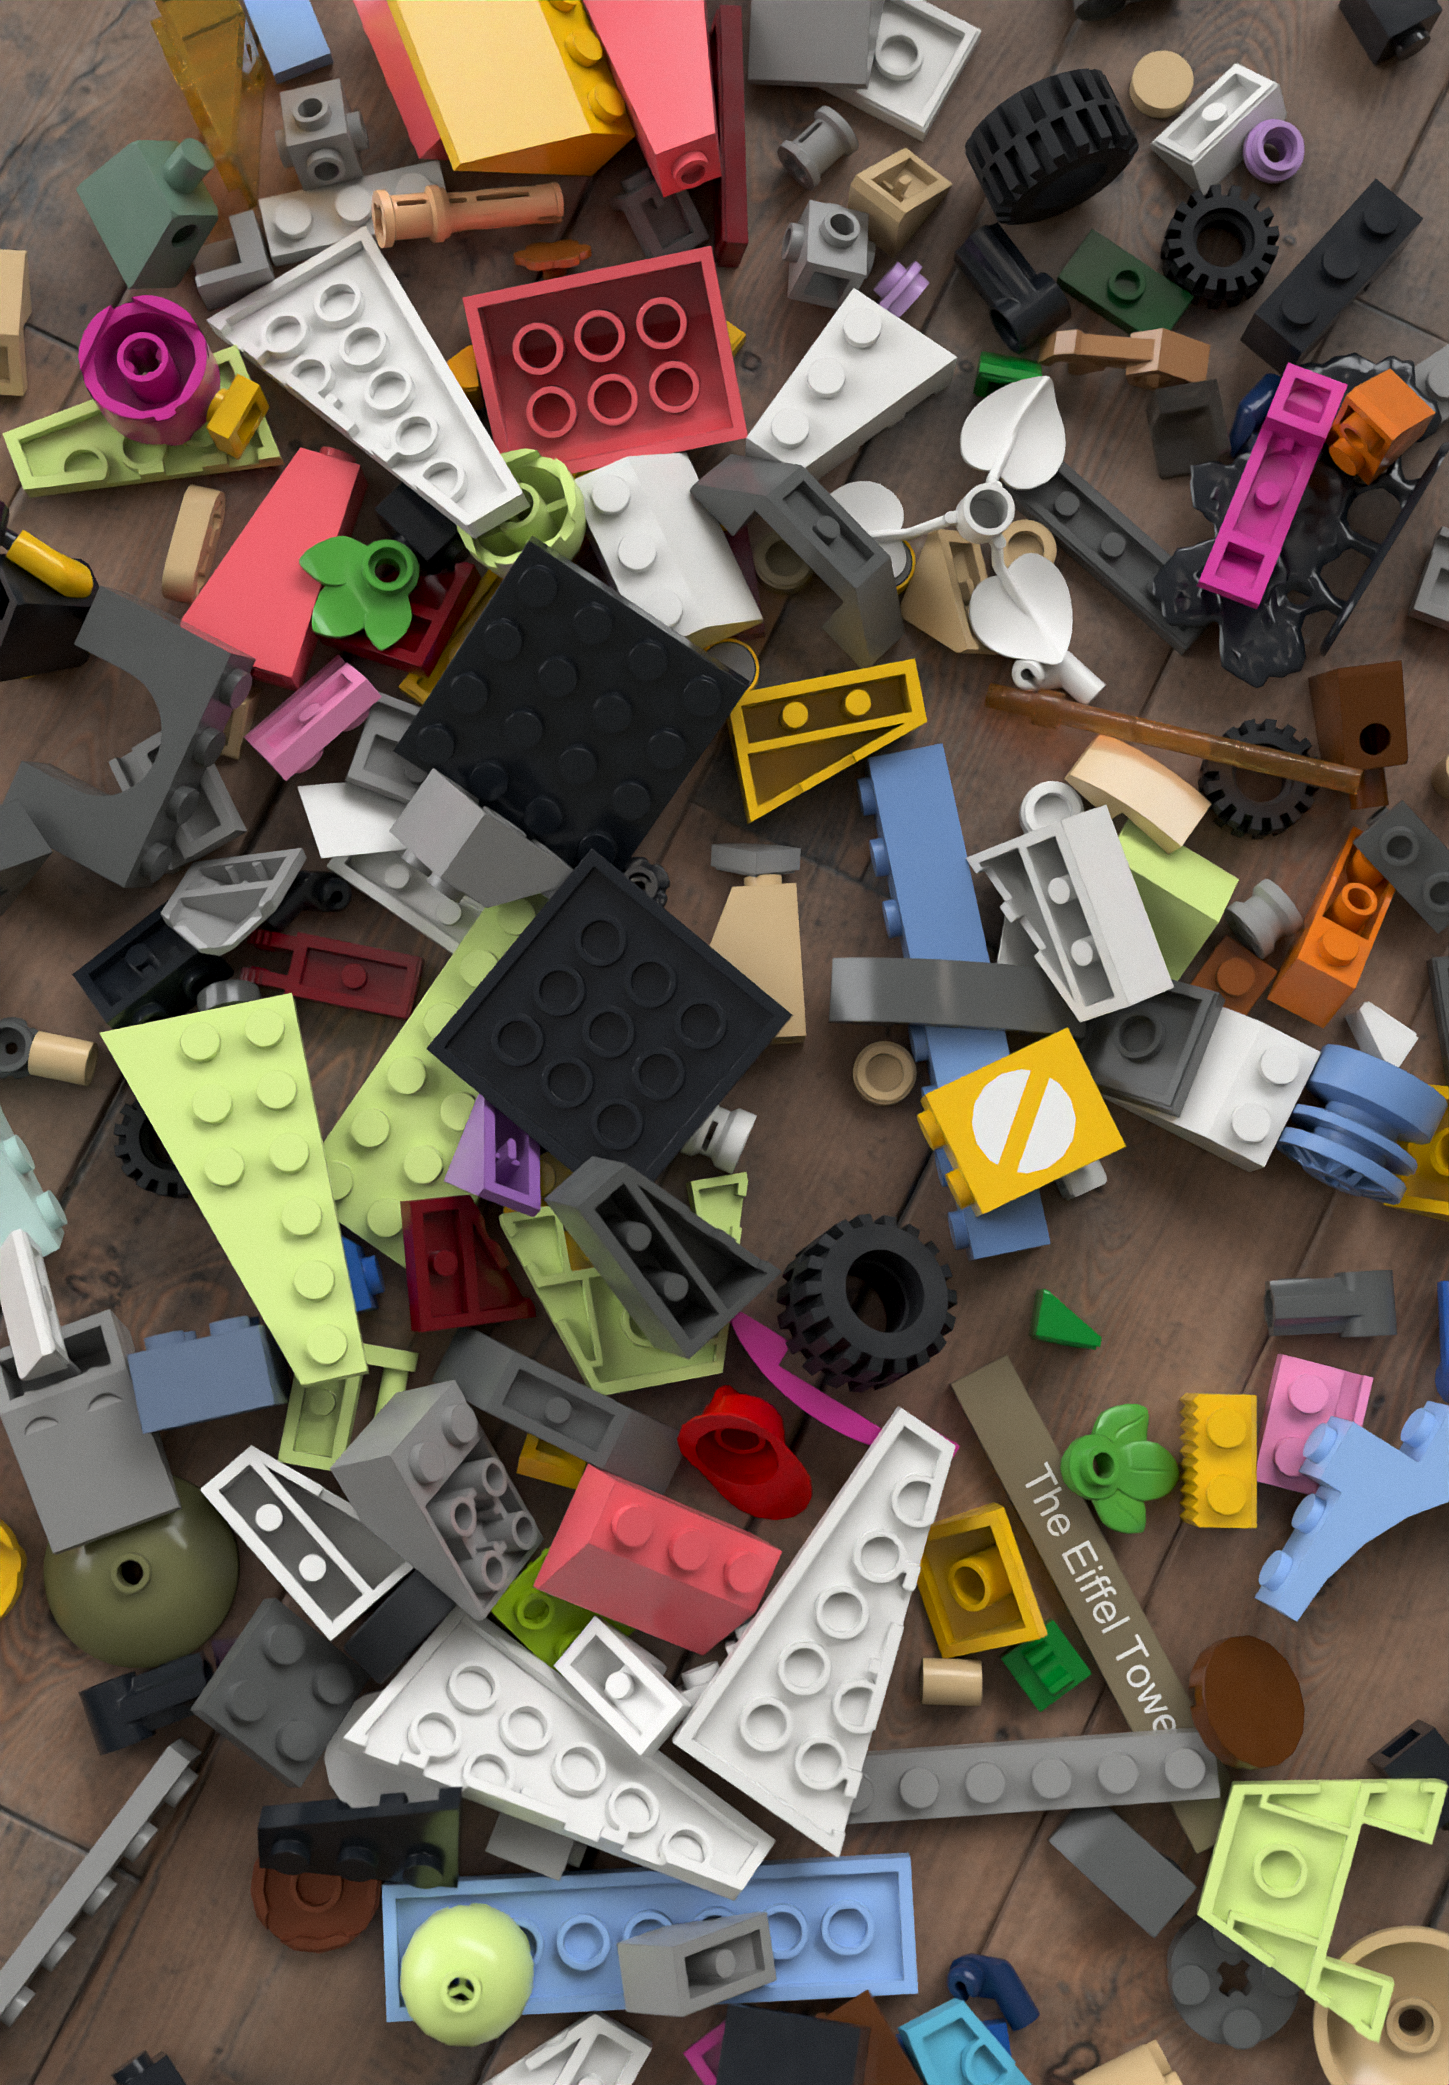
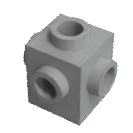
M340 78L280 92L284 129L275 130L277 149L284 168H295L303 190L307 191L363 178L360 151L369 149L368 134L361 112H352Z
M809 200L798 223L790 222L788 224L782 242L781 258L784 261H789L787 298L838 310L853 288L859 290L864 279L868 278L875 258V242L868 240V213L844 208L838 204Z

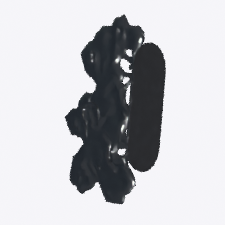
M1354 352L1344 356H1334L1324 364L1308 362L1298 365L1348 385L1335 418L1349 392L1365 381L1391 369L1436 412L1423 436L1415 443L1422 442L1436 433L1442 420L1437 401L1425 395L1416 387L1415 364L1412 360H1401L1393 355L1375 364ZM1324 442L1257 609L1197 587L1252 451L1237 455L1234 462L1229 465H1224L1219 461L1190 465L1192 477L1190 488L1193 508L1202 512L1204 517L1213 523L1215 536L1194 546L1177 548L1173 556L1153 578V595L1155 600L1162 605V615L1166 623L1170 626L1185 625L1190 627H1203L1212 621L1218 623L1220 627L1219 650L1221 667L1257 689L1264 686L1269 677L1283 678L1288 674L1302 670L1306 659L1305 643L1301 632L1306 615L1327 610L1336 615L1337 618L1320 645V653L1325 657L1447 455L1449 442H1445L1439 447L1421 478L1413 480L1405 478L1402 470L1401 455L1387 468L1386 473L1380 474L1369 485L1357 484L1353 479L1355 476L1341 470L1330 456L1329 446ZM1383 488L1399 501L1401 511L1384 540L1379 544L1353 531L1349 526L1347 514L1351 504L1358 495L1368 490ZM1352 548L1370 558L1371 561L1351 595L1345 601L1333 595L1326 582L1320 576L1324 565L1340 557L1343 551ZM1295 590L1310 598L1302 605H1298L1288 601L1287 594Z

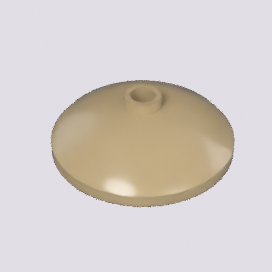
M1398 1926L1376 1931L1354 1942L1337 1959L1390 1976L1395 1984L1379 2043L1367 2039L1356 2031L1349 2022L1328 2007L1325 2008L1315 2001L1313 2014L1315 2046L1321 2066L1330 2084L1449 2085V1933L1421 1926ZM1408 2009H1415L1423 2014V2021L1415 2030H1406L1399 2025L1400 2015Z

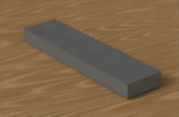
M1062 461L1057 473L1048 482L1034 489L1015 490L1008 487L1004 482L1002 483V487L1010 493L1015 508L1028 520L1044 525L1052 533L1056 545L1181 656L1211 625L1212 622L1203 627L1170 626L1166 623L1162 615V605L1154 598L1152 583L1153 578L1172 556L1064 461Z

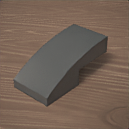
M1109 1806L1073 1808L1047 1839L1153 1938L1159 1934L1197 1888L1190 1879Z

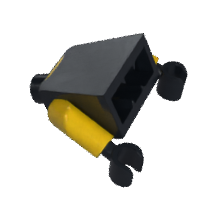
M0 500V546L8 550L7 554H0V682L18 678L29 679L39 674L80 667L88 661L91 653L74 643L99 590V584L92 569L84 560L70 558L54 550L25 530L17 534L8 528L9 508Z

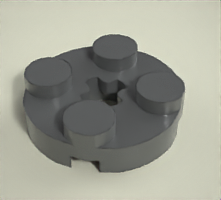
M1197 1914L1179 1929L1167 1953V1982L1172 2003L1187 2025L1197 2034L1211 2042L1230 2045L1235 2049L1245 2050L1252 2048L1259 2041L1265 2040L1279 2031L1291 2017L1298 2002L1301 1989L1298 1985L1272 1966L1268 1967ZM1241 1960L1247 1962L1248 1968L1244 1975L1248 1982L1241 1990L1232 1988L1228 1992L1220 1990L1219 1987L1224 1979L1217 1971L1219 1966L1224 1961L1232 1966L1237 1965Z

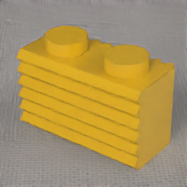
M1185 1393L1179 1399L1185 1405L1179 1412L1185 1418L1179 1425L1185 1431L1179 1437L1185 1444L1179 1450L1185 1457L1179 1463L1185 1470L1179 1476L1185 1483L1179 1489L1185 1496L1179 1502L1185 1509L1179 1517L1185 1523L1197 1527L1257 1528V1395Z

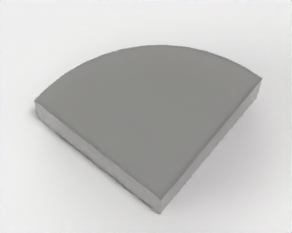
M753 843L712 844L711 866L716 867V870L752 877L762 874H790L800 870L801 848Z

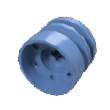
M1327 1044L1321 1048V1054L1305 1084L1307 1090L1326 1105L1325 1108L1302 1104L1295 1105L1290 1114V1119L1301 1129L1285 1127L1275 1146L1289 1159L1302 1166L1309 1175L1330 1187L1357 1197L1363 1196L1391 1205L1399 1204L1407 1188L1404 1182L1394 1174L1403 1176L1414 1175L1418 1164L1396 1142L1399 1140L1420 1145L1430 1143L1448 1107L1447 1101L1433 1087L1389 1062L1349 1047Z

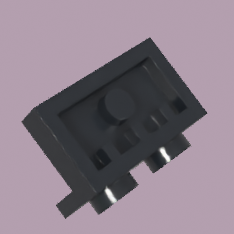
M168 900L72 974L104 1021L113 1030L182 1016L197 1004L196 997L205 987L216 982L228 980L234 975V970L221 955L200 953L165 923L160 913Z

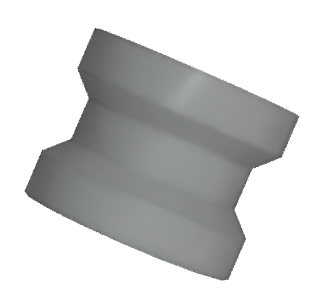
M1266 878L1253 888L1251 898L1245 902L1235 901L1224 910V917L1234 935L1247 950L1260 959L1265 958L1274 951L1275 941L1282 936L1292 937L1304 928L1301 914L1288 895L1277 884Z

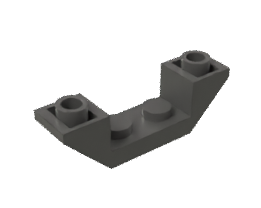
M730 454L689 490L732 536L738 533L757 515H760L844 601L821 627L861 669L871 667L905 634L891 557L802 465Z
M470 1326L458 1327L432 1379L435 1383L455 1380L466 1401L602 1470L661 1495H664L683 1456L677 1441L680 1430L593 1390Z

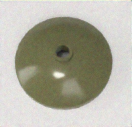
M172 1475L182 1508L178 1511L59 1555L53 1554L48 1541L44 1557L43 1578L51 1612L63 1632L75 1645L92 1657L105 1663L127 1668H150L188 1655L214 1635L224 1622L234 1602L240 1577L239 1549L231 1525L200 1491L201 1488L179 1476ZM128 1560L138 1562L143 1569V1577L136 1585L128 1583L122 1574L123 1566Z

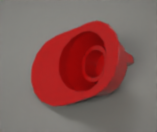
M725 1384L716 1390L712 1401L705 1407L702 1415L695 1416L682 1425L677 1436L680 1452L737 1509L757 1518L781 1520L795 1517L807 1508L813 1495L811 1478L803 1464L786 1446L783 1419L772 1404L755 1396L740 1394L730 1385Z

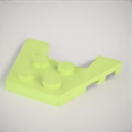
M747 1172L686 1183L691 1211L713 1227L722 1229L735 1238L739 1245L742 1231L740 1219L743 1197L747 1194L748 1186ZM550 1206L541 1207V1211L535 1217L518 1211L499 1215L500 1226L587 1387L604 1395L723 1373L729 1322L690 1359L655 1348L595 1267L577 1271L571 1270L563 1224Z
M1436 1778L1232 1781L1197 1907V1915L1268 1967L1272 1966L1305 1991V1994L1325 2008L1328 2007L1349 2022L1364 2037L1379 2043L1395 1984L1393 1978L1326 1956L1362 1824L1366 1823L1432 1844L1448 1788L1447 1783Z

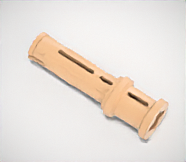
M557 182L536 184L534 186H514L449 193L443 187L439 188L438 185L425 186L422 193L389 195L383 189L373 191L371 204L373 228L378 245L381 248L393 247L396 240L427 237L432 243H442L445 239L450 238L451 233L466 230L496 229L529 224L561 223V216H564L563 195Z

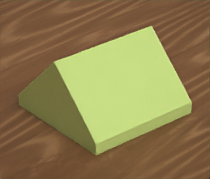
M1128 818L1118 834V838L1170 978L1178 981L1219 923L1239 879L1184 845L1168 855Z

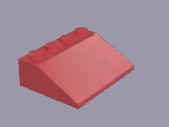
M712 246L462 297L493 442L500 454L523 448L538 450L542 457L552 458L553 460L556 458L564 463L572 474L602 468L627 456L669 454L744 439L748 436Z

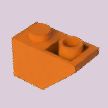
M1388 369L1356 386L1346 395L1329 430L1325 443L1329 446L1330 456L1341 470L1352 476L1357 474L1369 485L1423 436L1436 412L1393 370Z

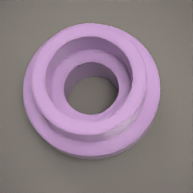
M1269 119L1257 124L1247 134L1243 144V159L1247 169L1255 178L1266 183H1280L1287 180L1298 171L1304 158V141L1301 133L1294 125L1280 119ZM1264 144H1271L1276 147L1279 153L1278 162H1272L1266 157L1263 150Z
M915 260L905 268L897 261L873 289L881 297L877 304L899 318L929 284V281L919 273L922 266Z

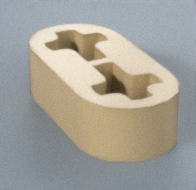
M193 484L187 488L162 577L163 598L192 605L207 583L224 521L226 507L224 492Z

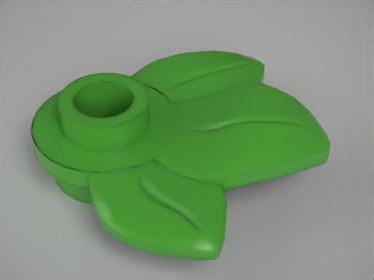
M337 536L315 544L300 557L299 565L302 569L325 586L319 593L313 609L312 630L315 634L327 638L341 639L365 630L369 640L380 651L390 648L406 634L412 620L408 596L416 588L419 579L417 558L406 545L395 540L384 539L366 546L348 536ZM384 564L392 565L398 570L399 577L390 583L382 582L375 574L376 569Z
M1139 1404L1118 1405L1101 1412L1097 1417L1092 1433L1075 1439L1064 1452L1060 1464L1061 1475L1066 1486L1080 1497L1092 1500L1098 1516L1104 1525L1115 1532L1124 1534L1144 1532L1146 1525L1144 1501L1158 1499L1170 1493L1176 1486L1180 1476L1178 1465L1171 1453L1158 1443L1147 1441L1149 1414L1147 1408ZM1094 1457L1097 1460L1099 1467L1098 1476L1095 1474L1093 1470Z

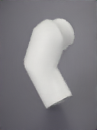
M1068 650L1063 661L1057 665H1046L1032 660L1016 659L1011 674L1013 682L1022 690L1042 691L1063 688L1084 708L1106 686L1104 682Z

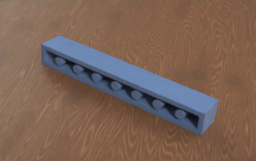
M943 743L868 758L864 770L865 777L856 779V787L863 816L874 815L878 838L869 840V848L875 876H886L891 900L882 901V910L889 939L900 938L904 958L990 963L969 863L966 860L967 854ZM908 1025L915 1062L926 1060L931 1084L930 1086L921 1087L922 1097L935 1089L1010 1055L1005 1031ZM936 1149L934 1154L939 1180L942 1187H947L945 1174L952 1171L953 1168L944 1149ZM1039 1188L977 1218L971 1206L961 1210L957 1202V1211L948 1212V1222L955 1250L966 1249L968 1261L1051 1244Z

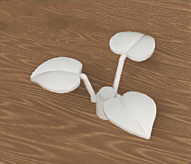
M1032 377L1010 383L983 399L968 415L960 435L961 455L970 467L989 472L986 483L974 487L959 502L955 511H949L943 516L910 528L901 529L904 519L903 507L899 499L881 484L871 481H857L841 486L830 494L891 557L895 578L901 574L906 564V552L902 541L912 540L948 526H956L959 534L967 541L976 544L989 543L992 553V567L997 576L981 581L971 595L969 618L977 638L991 651L1004 657L1032 660L1046 665H1057L1063 661L1070 644L1073 623L1072 604L1068 586L1059 569L1050 560L1037 553L1023 554L1014 560L1008 568L1005 566L1003 548L1006 546V539L1002 532L1009 527L1014 518L1015 505L1010 493L1002 487V483L999 481L1000 478L1008 487L1015 490L1034 489L1048 482L1057 473L1062 464L1066 446L1065 430L1056 403L1053 381L1050 377Z

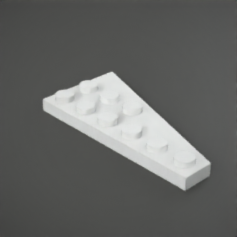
M366 226L206 320L216 335L230 346L237 345L240 353L474 539L530 507L524 493Z
M897 1406L672 1737L673 1743L837 1858L840 1856L845 1838L844 1830L853 1799H856L863 1775L861 1770L872 1732L876 1729L904 1629L902 1625L912 1591H915L921 1570L919 1565L930 1526L934 1524L955 1449L953 1443L899 1406Z
M459 1605L447 1615L344 1736L338 1748L340 1751L437 1788L463 1786V1797L731 1900H735L776 1842L770 1835L659 1750L651 1758L640 1756L567 1679L485 1617L484 1620L476 1621Z

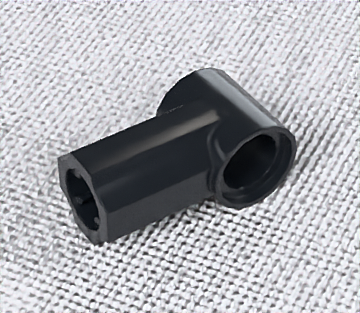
M998 222L992 225L986 224L975 231L955 251L953 260L989 306V316L996 332L1006 346L1014 353L1021 354L1071 319L1070 305L1059 285L1047 273L1040 272L1037 274Z
M204 1650L161 1664L160 1667L136 1675L135 1671L120 1675L79 1692L100 1756L147 1739L156 1734L155 1729L195 1715L190 1709L215 1673Z

